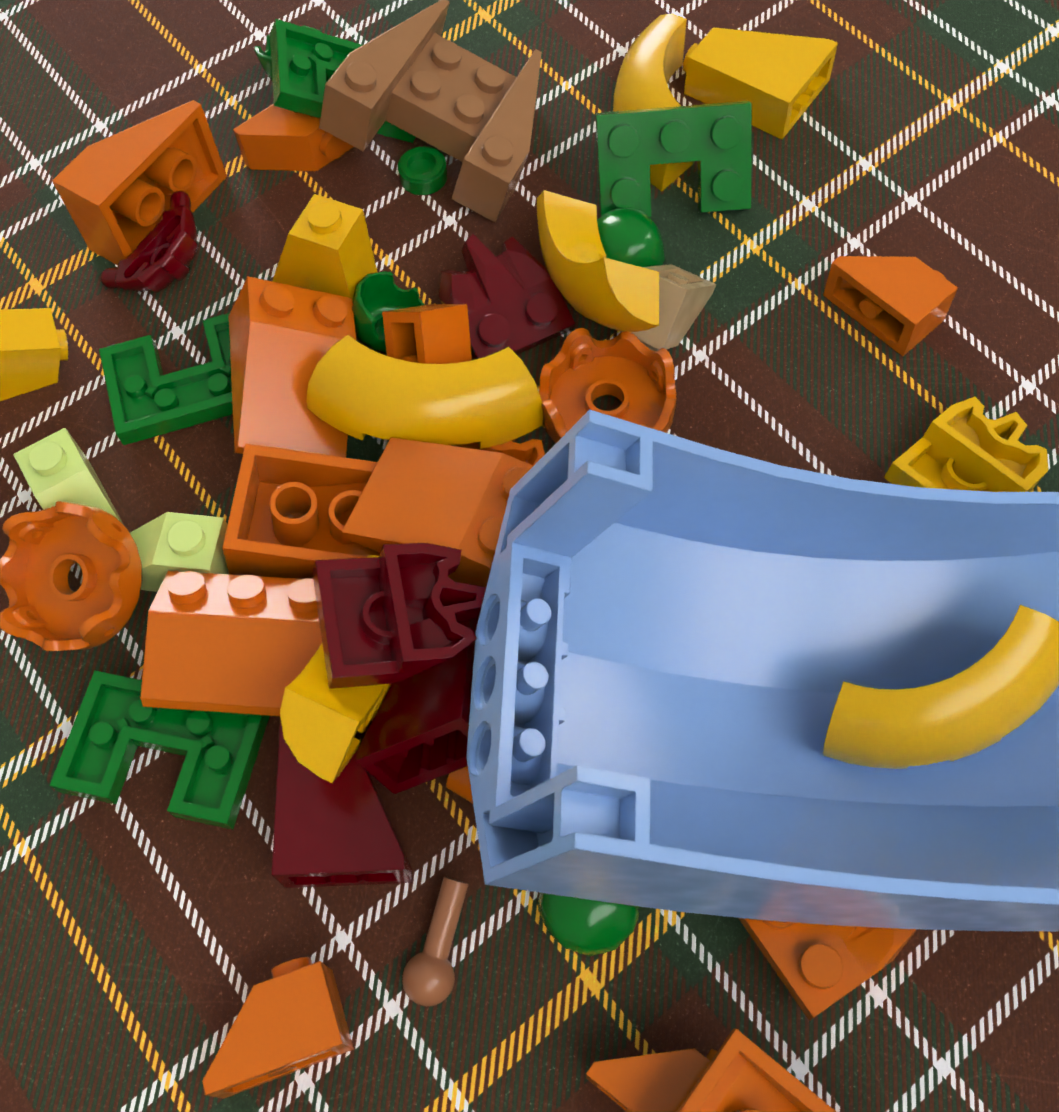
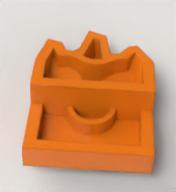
M739 918L809 1021L891 963L917 930Z

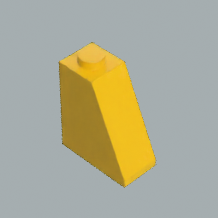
M713 27L699 44L694 43L689 48L683 62V71L686 72L684 94L705 104L749 101L752 103V126L783 139L829 82L838 43L824 38Z
M314 194L288 233L272 281L349 297L353 301L356 285L367 274L377 273L363 209Z
M51 308L0 309V401L58 383L60 361L68 360V342L65 330H56Z

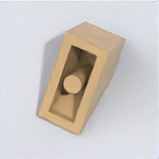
M672 264L643 267L659 272V326L645 331L630 333L637 336L645 346L653 351H658L661 348L669 349L676 347L712 296L717 284Z

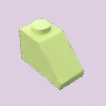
M66 428L13 454L31 491L43 510L55 506L56 502L59 501L100 508L115 516L122 523L90 461Z
M166 512L130 532L137 545L142 564L141 590L158 592L168 571L229 574L223 552V543L228 525L223 517Z

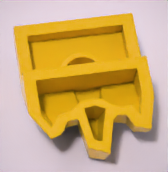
M974 396L951 405L934 419L924 436L892 462L884 478L891 484L922 488L989 492H1031L1049 471L1047 449L1044 447L1024 445L1018 441L1027 424L1017 412L996 420L988 419L983 415L985 406Z

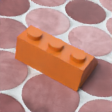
M168 571L148 611L140 696L142 706L280 716L285 687L302 672L322 643L313 579Z

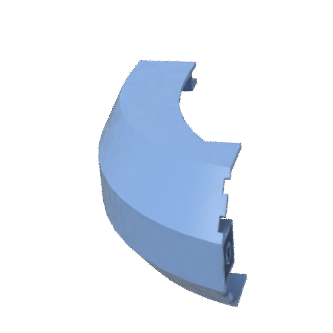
M589 410L510 489L475 636L477 639L475 640L466 758L485 885L631 906L755 920L897 929L1059 931V685L1039 711L1015 730L1001 738L999 742L975 754L952 762L948 760L928 765L908 766L906 769H889L855 765L823 756L828 726L843 681L876 689H907L934 684L966 670L983 658L1006 633L1020 605L1044 613L1059 621V492H989L922 488L849 479L773 464Z

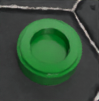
M427 146L415 147L405 152L399 159L398 172L400 182L406 191L415 195H429L439 191L446 184L448 179L446 159L439 150Z

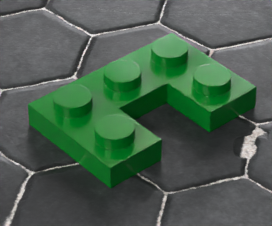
M275 19L270 32L274 106L321 118L325 84L347 55L362 45ZM387 121L384 122L377 134L413 143L416 138Z
M740 101L595 113L600 217L611 210L619 208L638 209L643 211L648 217H651L650 165L698 161V209L701 213L751 209V102Z
M230 313L202 320L212 361L169 374H163L158 348L151 334L99 349L115 432L123 446L233 414L229 338Z
M94 670L49 786L60 793L116 805L138 746L183 755L186 757L167 811L176 818L233 830L270 716L143 707L140 699L142 680Z

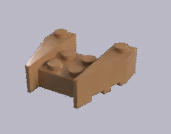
M440 0L347 55L325 84L319 128L364 152L385 121L399 127L463 162L452 200L496 222L516 189L530 151L542 52L535 49L517 77L441 36L450 2Z

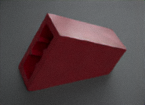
M480 613L476 618L459 623L472 629L476 635ZM475 641L453 658L406 680L391 684L357 750L355 761L393 794L468 766L466 756Z
M280 722L272 876L285 888L412 883V868L369 772L355 761L357 750L333 783H330L318 777L297 761L284 740L282 724Z

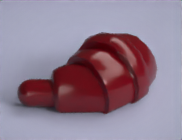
M175 191L172 194L170 209L163 213L162 220L137 245V248L127 259L120 260L118 267L103 270L101 282L105 287L140 292L152 290L158 293L167 288L175 279L181 281L187 276L190 270L188 264L195 257L199 246L195 242L197 230L191 211V199L186 192Z

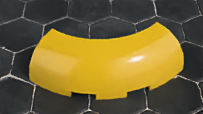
M675 14L660 15L635 39L624 57L618 74L613 96V112L680 106L669 90L667 83L672 75L683 65L687 19ZM694 161L650 165V183L662 192L692 166Z
M544 190L537 197V220L541 251L551 279L567 302L586 318L611 329L638 332L659 326V272L606 258L607 255L603 249L598 231L597 206Z
M347 335L334 344L321 358L308 382L307 408L332 427L362 441L367 434L385 440H390L393 437L443 445H461L478 442L480 449H485L524 436L543 425L542 400L535 380L524 362L510 347L471 361L449 364H425L383 355L369 349L350 335Z
M368 555L367 558L379 557V556H377V555ZM321 643L302 672L285 687L281 704L280 719L284 740L297 761L318 777L333 783L358 749L361 740L355 738L356 732L363 733L370 720L373 721L391 684L329 689L323 644Z
M1020 605L1006 633L983 658L966 670L934 684L907 689H876L843 681L828 726L823 756L872 768L906 769L908 766L928 765L948 760L952 762L975 754L999 742L1001 738L1015 730L1039 711L1059 685V621L1044 613Z

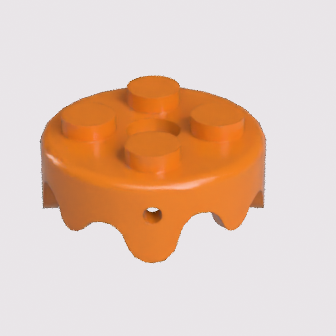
M585 328L573 330L566 337L557 356L549 363H546L541 370L539 394L542 400L543 425L547 434L556 444L589 410L668 433L673 423L676 407L674 364L668 350L661 348L658 351H653L645 346L637 336L627 331L620 332L613 339L600 341L592 338L589 331ZM611 395L618 398L622 404L617 409L604 411L598 409L593 404V401L600 396Z
M59 501L51 508L19 513L5 521L2 530L9 537L10 541L5 554L0 559V585L5 589L9 598V607L0 612V628L4 632L29 640L39 645L45 651H71L91 649L106 643L122 630L131 618L139 601L142 585V564L134 539L128 529L115 516L100 508ZM77 562L82 569L83 579L79 589L73 592L68 583V574L71 567Z

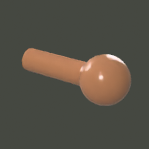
M444 876L423 951L414 955L407 962L403 970V989L408 998L418 1005L427 1007L438 1005L446 1000L453 990L455 973L452 964L448 960V956L469 885L467 882Z

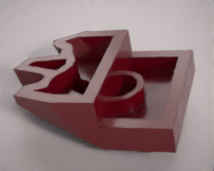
M472 234L465 241L461 249L468 271H441L438 296L441 303L467 304L471 353L474 360L497 353L507 347H510L518 355L573 330L576 324L549 272L513 236L503 243L502 254L495 257Z
M429 543L384 544L379 557L315 560L312 574L329 689L401 682L453 658L477 639L472 629L459 622L476 618L479 615L486 587L455 582L448 577L460 565L461 549Z

